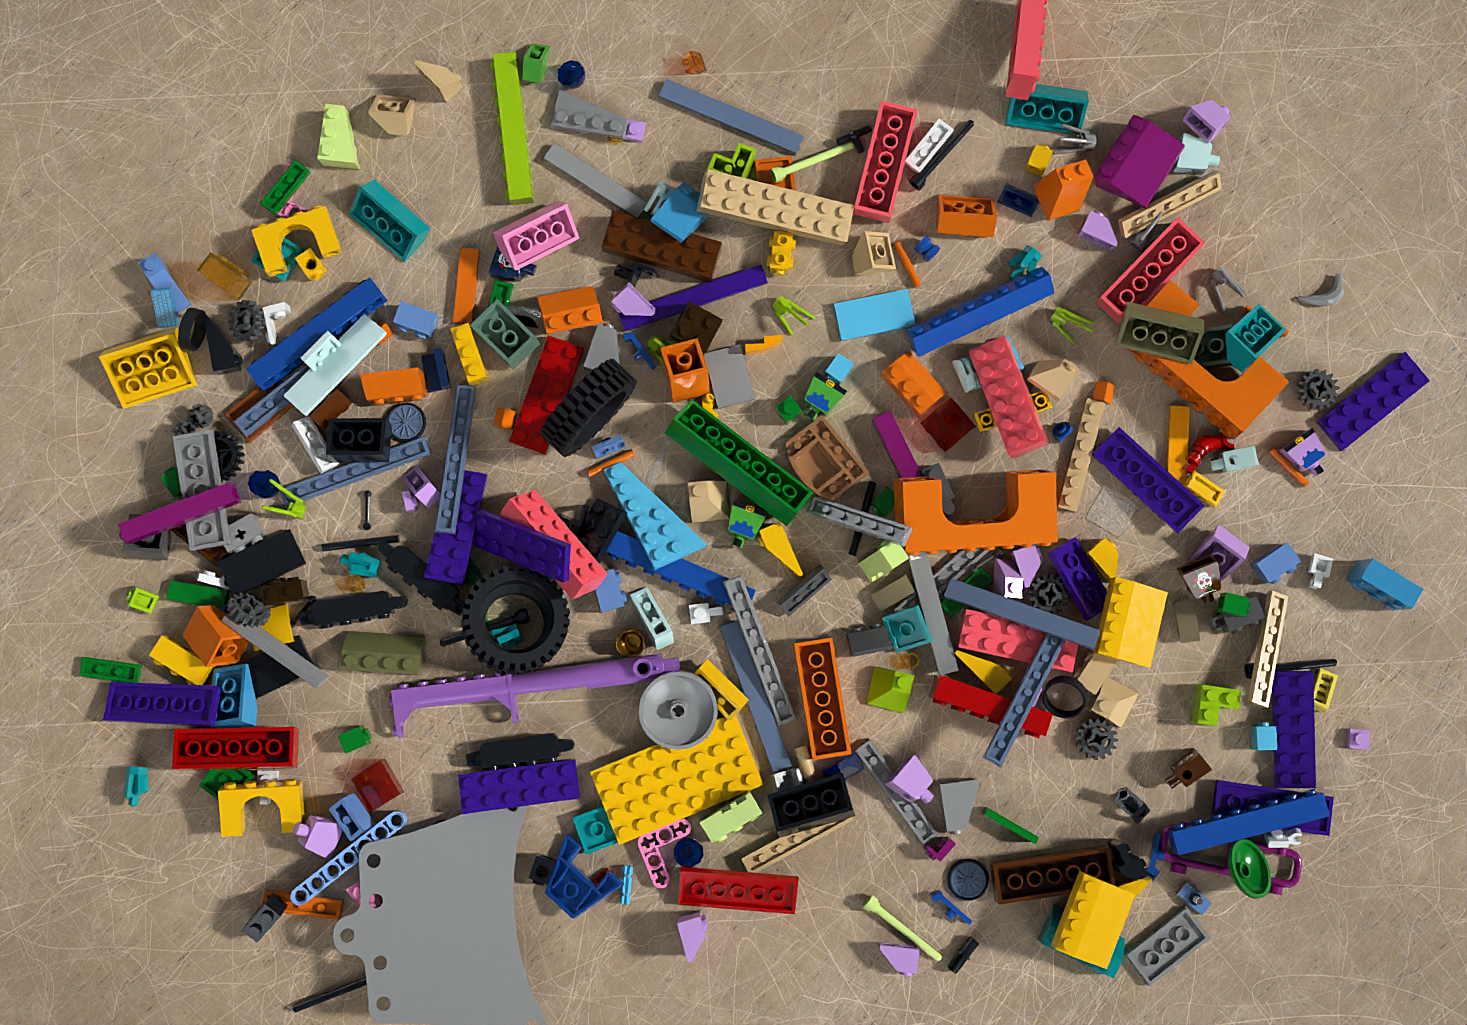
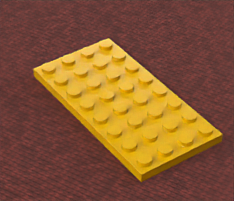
M736 715L730 721L725 716L718 718L708 737L694 747L674 750L655 744L590 771L619 845L764 785Z

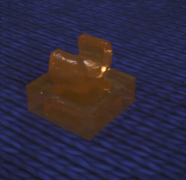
M692 50L686 53L687 59H684L682 64H689L690 68L685 70V73L693 74L696 72L702 74L707 71L701 53Z

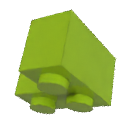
M738 143L732 159L714 153L708 169L747 179L756 158L757 149Z
M1196 684L1191 722L1217 726L1220 707L1239 710L1241 690Z

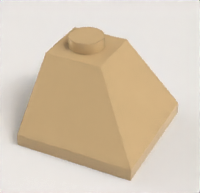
M416 60L414 62L420 76L446 102L462 88L461 77L455 71L451 72L447 67Z
M377 94L369 109V115L389 134L408 136L412 127L415 98Z
M862 232L852 255L855 275H872L896 270L889 233Z
M1066 359L1038 361L1027 380L1059 402L1080 369L1073 362Z
M726 481L688 483L692 523L730 519Z
M1107 677L1097 694L1091 698L1086 709L1121 728L1138 693Z

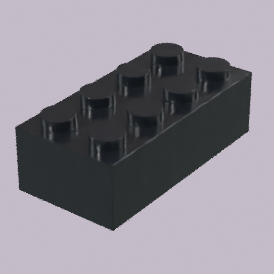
M843 773L767 795L776 831L780 838L855 816Z

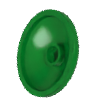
M1241 839L1235 841L1230 847L1228 854V867L1234 883L1242 893L1252 899L1265 897L1271 887V873L1264 854L1250 840Z

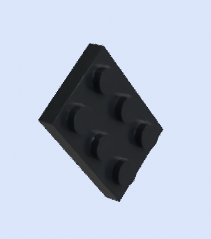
M597 498L576 537L600 564L627 512Z

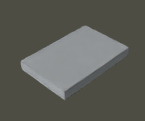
M741 345L704 354L718 409L755 400Z

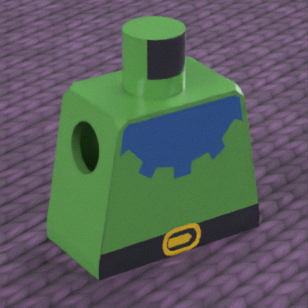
M816 372L804 399V403L809 406L804 416L814 421L818 413L827 416L845 396L847 390Z
M733 500L728 532L735 534L731 545L742 549L745 539L753 541L768 512Z

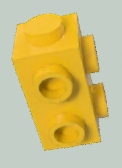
M774 231V236H770L769 247L772 248V254H768L766 266H770L769 272H773V275L784 276V274H788L789 269H793L794 258L790 257L791 250L795 251L796 239H793V233Z

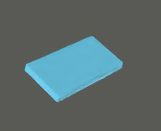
M908 289L834 303L841 341L910 328L916 325Z

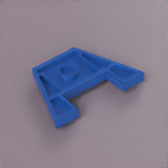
M566 834L545 894L572 919H575L622 887L624 883L612 872L608 871L597 886L572 863L583 846L570 834Z

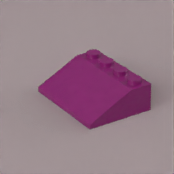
M1133 114L1095 173L1096 187L1146 209L1185 148V145L1151 121Z

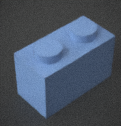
M401 301L393 323L402 332L408 333L409 330L415 332V336L426 339V337L432 339L440 317L436 313Z
M1287 542L1280 544L1250 565L1263 584H1274L1282 579L1280 576L1285 572L1289 574L1297 569L1296 565L1301 561Z
M615 569L607 570L608 575L599 587L595 589L602 613L625 607L624 602H627L625 591H621L619 584L622 583L620 573H615Z
M355 793L340 799L329 809L350 841L363 836L376 825Z

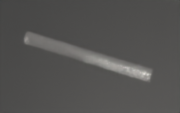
M674 411L671 421L679 413L678 411ZM666 434L647 481L655 484L672 439Z

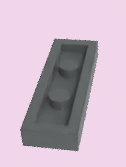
M819 565L779 599L777 603L789 617L830 582L832 578Z

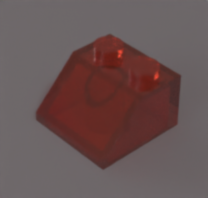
M952 398L921 422L925 431L933 437L937 445L945 452L976 427Z
M386 759L378 761L351 779L370 813L404 793Z

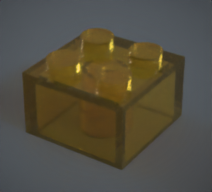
M210 252L197 270L238 300L243 297L253 283L248 278V273L219 253L214 255Z

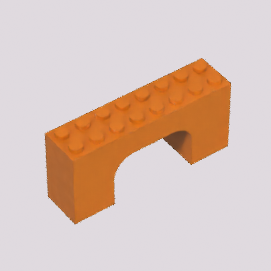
M1170 280L1147 306L1191 316L1200 305ZM1129 349L1134 353V357L1138 361L1144 362L1149 366L1148 369L1153 374H1158L1163 378V382L1168 387H1173L1178 391L1177 394L1182 399H1187L1197 412H1202L1207 417L1208 422L1212 425H1217L1221 429L1222 434L1227 438L1235 439L1243 433L1290 382L1260 356L1236 380L1226 382L1216 379L1195 360H1193L1192 364Z
M1045 469L1006 471L1007 502L1004 510L993 518L949 521L943 513L941 479L932 476L893 479L895 522L913 529L905 546H901L907 555H919V552L922 551L926 552V554H937L938 550H945L946 553H955L957 549H964V551H976V548L994 550L995 546H1002V549H1012L1014 545H1021V547L1025 548L1032 547V544L1051 546V542H1058L1056 472Z

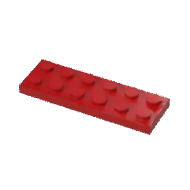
M548 335L511 434L510 443L546 455L549 443L540 435L541 428L551 412L555 411V407L568 395L584 352L583 347Z
M681 867L678 905L795 914L798 876Z

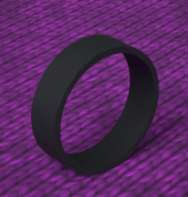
M190 307L184 313L178 331V343L182 349L196 351L201 346L206 333L203 316H206V312L204 310ZM194 320H195L194 331H193L192 337H191V339H190V334H191L192 325H193V322H194Z
M1057 676L1046 684L1042 696L1043 704L1056 717L1064 719L1074 718L1081 714L1085 708L1087 691L1079 680L1070 676ZM1058 683L1072 685L1082 694L1083 704L1071 711L1058 709L1050 703L1046 691L1049 687Z

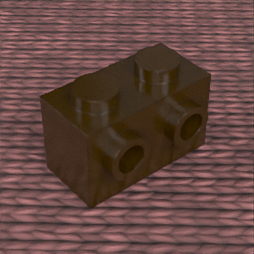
M299 577L287 578V582L280 583V580L270 581L267 586H262L265 606L309 600L307 580H299Z

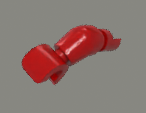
M1224 434L1220 437L1218 435L1201 436L1193 443L1192 452L1187 455L1186 460L1188 461L1183 469L1187 473L1192 474L1201 462V458H1204L1205 455L1220 448L1226 452L1235 449V446L1227 441V437Z

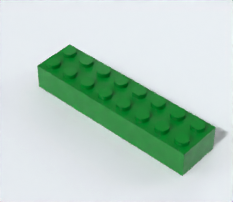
M692 399L672 419L665 431L666 435L785 526L789 525L813 494V491Z

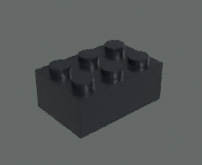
M329 418L326 456L332 462H389L392 425L386 418Z

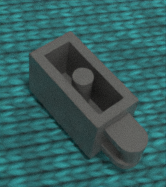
M937 463L921 470L920 472L923 477L932 476L941 479L943 513L945 516L953 514L955 507L951 500L955 496L940 464Z
M1257 596L1249 597L1250 610L1246 617L1227 615L1215 610L1217 616L1207 619L1212 632L1223 629L1224 632L1231 631L1234 634L1242 631V627L1245 625L1252 627L1260 624V619L1265 618ZM1217 619H1219V621H1220V624H1221L1220 626H1218V624H1217V621H1216Z

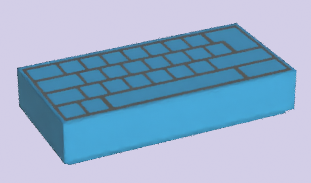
M172 288L151 289L158 327L178 326L179 322Z

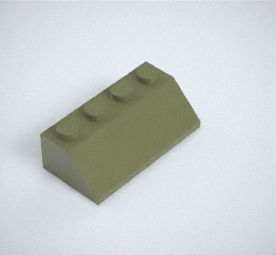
M1127 301L1115 346L1192 364L1204 333V320Z
M348 631L342 648L340 670L422 675L426 636Z

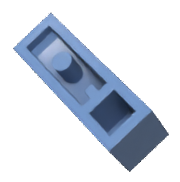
M153 253L138 262L155 288H172L177 314L191 306L190 301L160 256Z

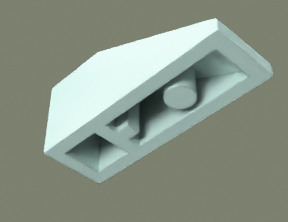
M648 587L631 594L630 597L655 649L659 650L674 643L673 632Z

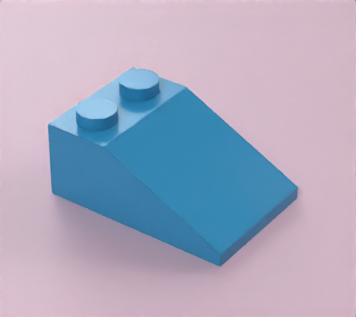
M683 182L673 191L650 221L682 243L707 219L709 214L696 211L700 193L691 185Z
M248 664L213 669L212 686L221 687L215 726L211 727L246 728L256 726L258 707Z

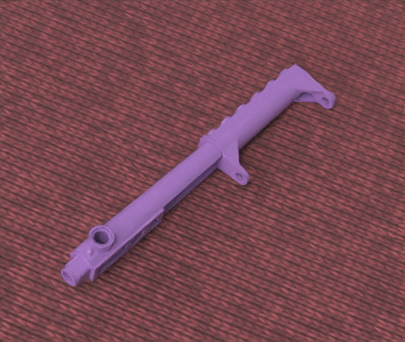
M654 654L526 672L524 674H514L513 672L512 675H505L504 672L493 673V677L485 678V674L474 675V679L466 680L465 676L454 678L455 682H447V679L435 680V684L428 685V681L418 682L416 687H409V684L397 685V689L391 690L392 696L389 698L395 718L393 734L395 737L398 736V738L404 737L403 723L414 709L498 700L509 708L512 713L513 723H518L517 694L586 686L587 689L652 681L666 672L680 671L679 658L664 659L663 654ZM641 663H646L648 665V672L645 673L641 671Z

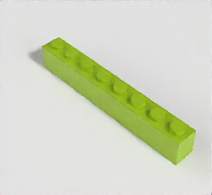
M516 52L493 54L494 61H491L492 73L495 72L496 79H493V88L498 94V97H495V106L500 112V115H497V124L502 130V133L499 134V142L504 148V152H501V160L506 166V170H503V178L508 183V188H505L506 200H510L511 205L534 203L518 58Z

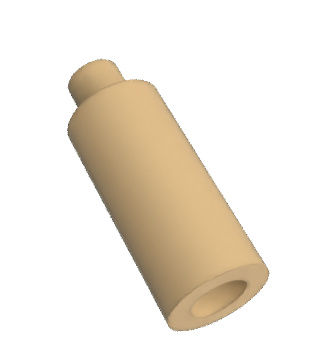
M808 745L794 748L803 779H806L807 783L813 782V776H816Z

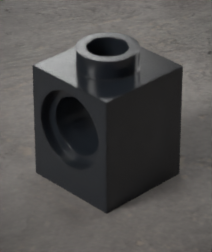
M538 853L529 875V879L533 880L532 883L540 886L548 884L557 859ZM538 866L546 867L547 874L540 875L537 872Z

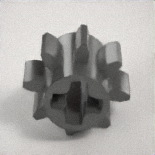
M200 403L192 406L193 409L189 410V421L195 427L199 425L201 428L209 426V423L213 421V411L207 405L201 406Z
M188 420L184 423L179 421L171 432L175 433L174 436L194 433L196 428Z

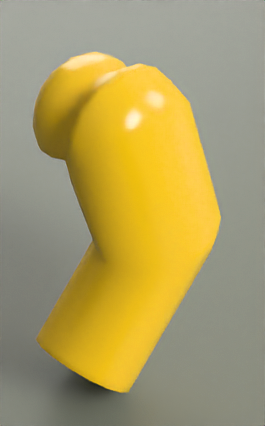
M707 393L701 399V406L718 419L719 415L713 410L714 396Z

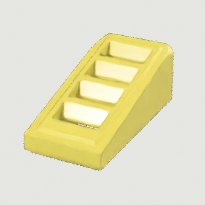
M1322 668L1318 669L1314 679V710L1320 713L1328 710L1338 675ZM1321 677L1330 680V683L1321 680ZM1319 684L1327 687V690L1319 687ZM1317 692L1323 694L1324 697L1317 695Z

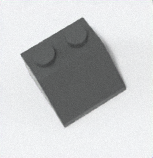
M129 514L128 520L141 516V514ZM170 530L132 544L124 543L122 550L128 558L168 560L171 545Z
M881 624L870 625V630L862 631L861 627L850 629L851 633L846 635L851 657L893 649L886 626L881 627Z

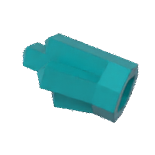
M1026 245L1023 251L1008 262L1012 268L1020 263L1009 277L1010 281L1019 277L1027 265V274L1036 268L1037 262L1042 257L1038 250Z
M351 552L348 555L343 554L339 558L341 564L349 566L348 571L350 574L376 578L381 560L373 558L364 552L361 554Z
M516 623L508 627L491 630L490 633L492 637H498L493 640L499 646L506 644L503 648L512 650L517 644L524 641Z
M127 766L123 797L128 800V805L131 807L137 806L139 804V796L149 791V768Z

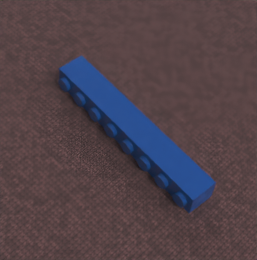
M1043 267L1036 268L1028 274L1016 277L1011 282L999 285L996 289L982 293L972 300H967L955 308H950L938 316H933L921 324L912 326V328L906 330L911 349L920 357L1054 294L1050 274Z
M369 277L367 280L361 281L352 291L346 292L337 302L330 304L321 314L315 315L306 325L300 326L291 336L284 338L275 348L269 349L260 359L254 360L246 370L256 384L264 391H267L271 388V385H275L305 363L301 357L327 331L337 339L348 331L362 315L368 316L388 300Z
M617 531L606 551L609 558L617 561L621 558L626 560L625 564L630 567L636 568L638 565L644 568L643 572L649 575L659 574L661 575L660 579L671 583L673 580L679 583L678 587L689 591L691 588L697 591L696 595L703 598L710 596L715 598L713 602L724 606L727 603L732 606L723 581L729 579L682 558L654 570L640 541ZM746 586L752 601L756 590Z
M1315 789L1307 790L1301 796H1297V794L1287 795L1285 800H1268L1266 805H1249L1247 810L1233 809L1228 811L1229 814L1211 815L1208 820L1203 821L1202 818L1192 820L1191 824L1185 826L1184 823L1172 825L1173 829L1167 830L1172 851L1176 855H1182L1329 817L1330 814L1324 793L1316 792Z

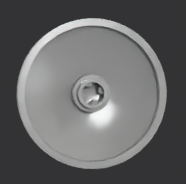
M670 671L659 675L647 685L640 699L639 718L645 733L655 743L668 749L681 750L698 745L708 737L717 720L718 708L713 690L701 677L690 672Z

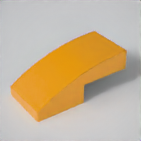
M783 335L764 336V343L745 344V355L758 354L775 348L783 342Z

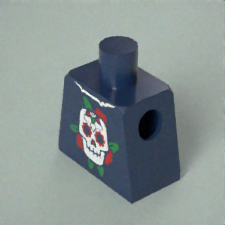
M497 246L488 273L492 278L520 282L524 273L534 276L537 265L528 264L515 271Z

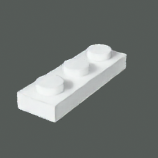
M939 118L908 156L904 164L917 174L920 173L953 133L954 129Z
M307 416L292 423V428L320 474L338 466V462H332L326 456L327 443L311 417Z

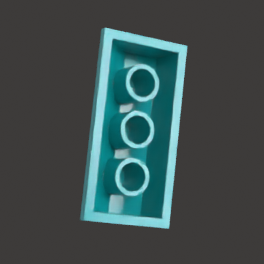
M1036 84L1035 91L1030 93L1028 100L1009 97L1006 125L1080 135L1077 132L1063 128L1061 125L1066 124L1082 129L1089 103L1088 92Z
M375 179L360 186L348 213L403 262H406L421 246L431 229Z
M1257 304L1226 333L1227 359L1235 369L1242 373L1286 329L1263 306Z
M1053 904L1038 938L1040 943L1051 949H1054L1051 943L1064 912L1063 908ZM1119 936L1107 969L1063 952L1060 953L1114 979L1123 959L1125 938Z

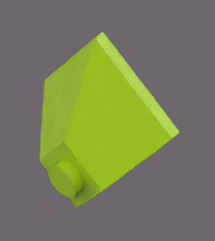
M874 666L866 704L904 713L910 697L914 675Z

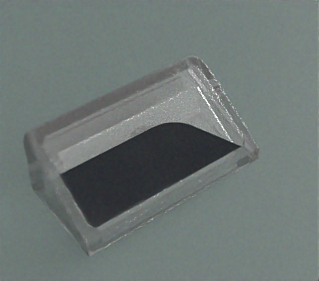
M507 304V309L527 329L543 331L539 309Z

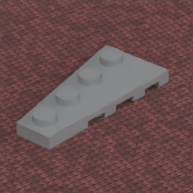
M559 89L551 126L553 128L625 139L628 120Z

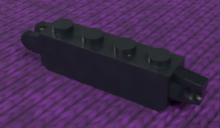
M386 542L379 544L378 551L382 552L381 554L387 558L385 562L389 564L387 568L394 574L400 573L403 576L402 580L409 586L415 585L418 588L417 592L424 598H427V596L433 600L432 604L437 609L441 610L443 608L459 616L462 615L464 602L459 598L460 591L451 583L425 579L427 563L407 547L397 546L394 548Z
M388 591L314 602L311 606L312 609L299 613L300 624H314V626H320L321 629L332 628V624L335 623L345 626L352 624L351 621L359 620V623L371 621V617L378 616V620L390 618V614H395V609L408 606L409 601L404 596L393 597Z
M551 733L482 744L478 751L466 754L467 765L487 767V771L499 769V765H507V768L517 767L520 762L532 765L537 764V760L545 759V762L557 761V757L561 756V752L573 750L575 741L571 739L559 740L557 734Z

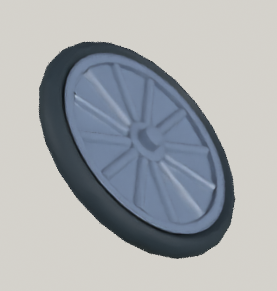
M413 403L397 404L389 411L386 418L392 425L391 436L400 442H409L419 438L426 427L424 412Z
M960 860L949 871V888L959 899L965 901L975 900L981 897L988 887V873L985 867L976 860Z

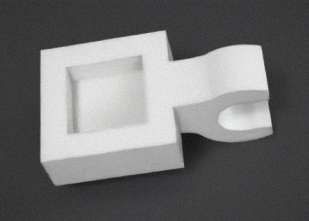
M1316 553L1312 554L1308 573L1313 574L1309 582L1310 588H1321L1323 577L1327 578L1330 575L1333 558Z
M204 570L203 573L198 572L197 581L230 590L229 586L224 585V576L220 578L215 577L216 573Z
M709 603L689 605L691 624L711 622L710 616L723 615V607L709 608Z
M258 770L257 783H264V781L271 779L278 782L279 771ZM260 796V804H271L272 799Z
M1293 828L1287 833L1284 829L1264 833L1268 848H1288L1289 844H1301L1299 837H1295L1302 836L1301 830L1298 828Z

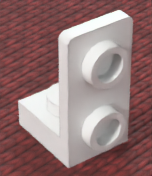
M285 302L262 307L264 311L262 318L266 319L263 324L267 326L268 331L265 332L266 339L274 347L279 345L273 318L282 319L287 314H291L290 306Z

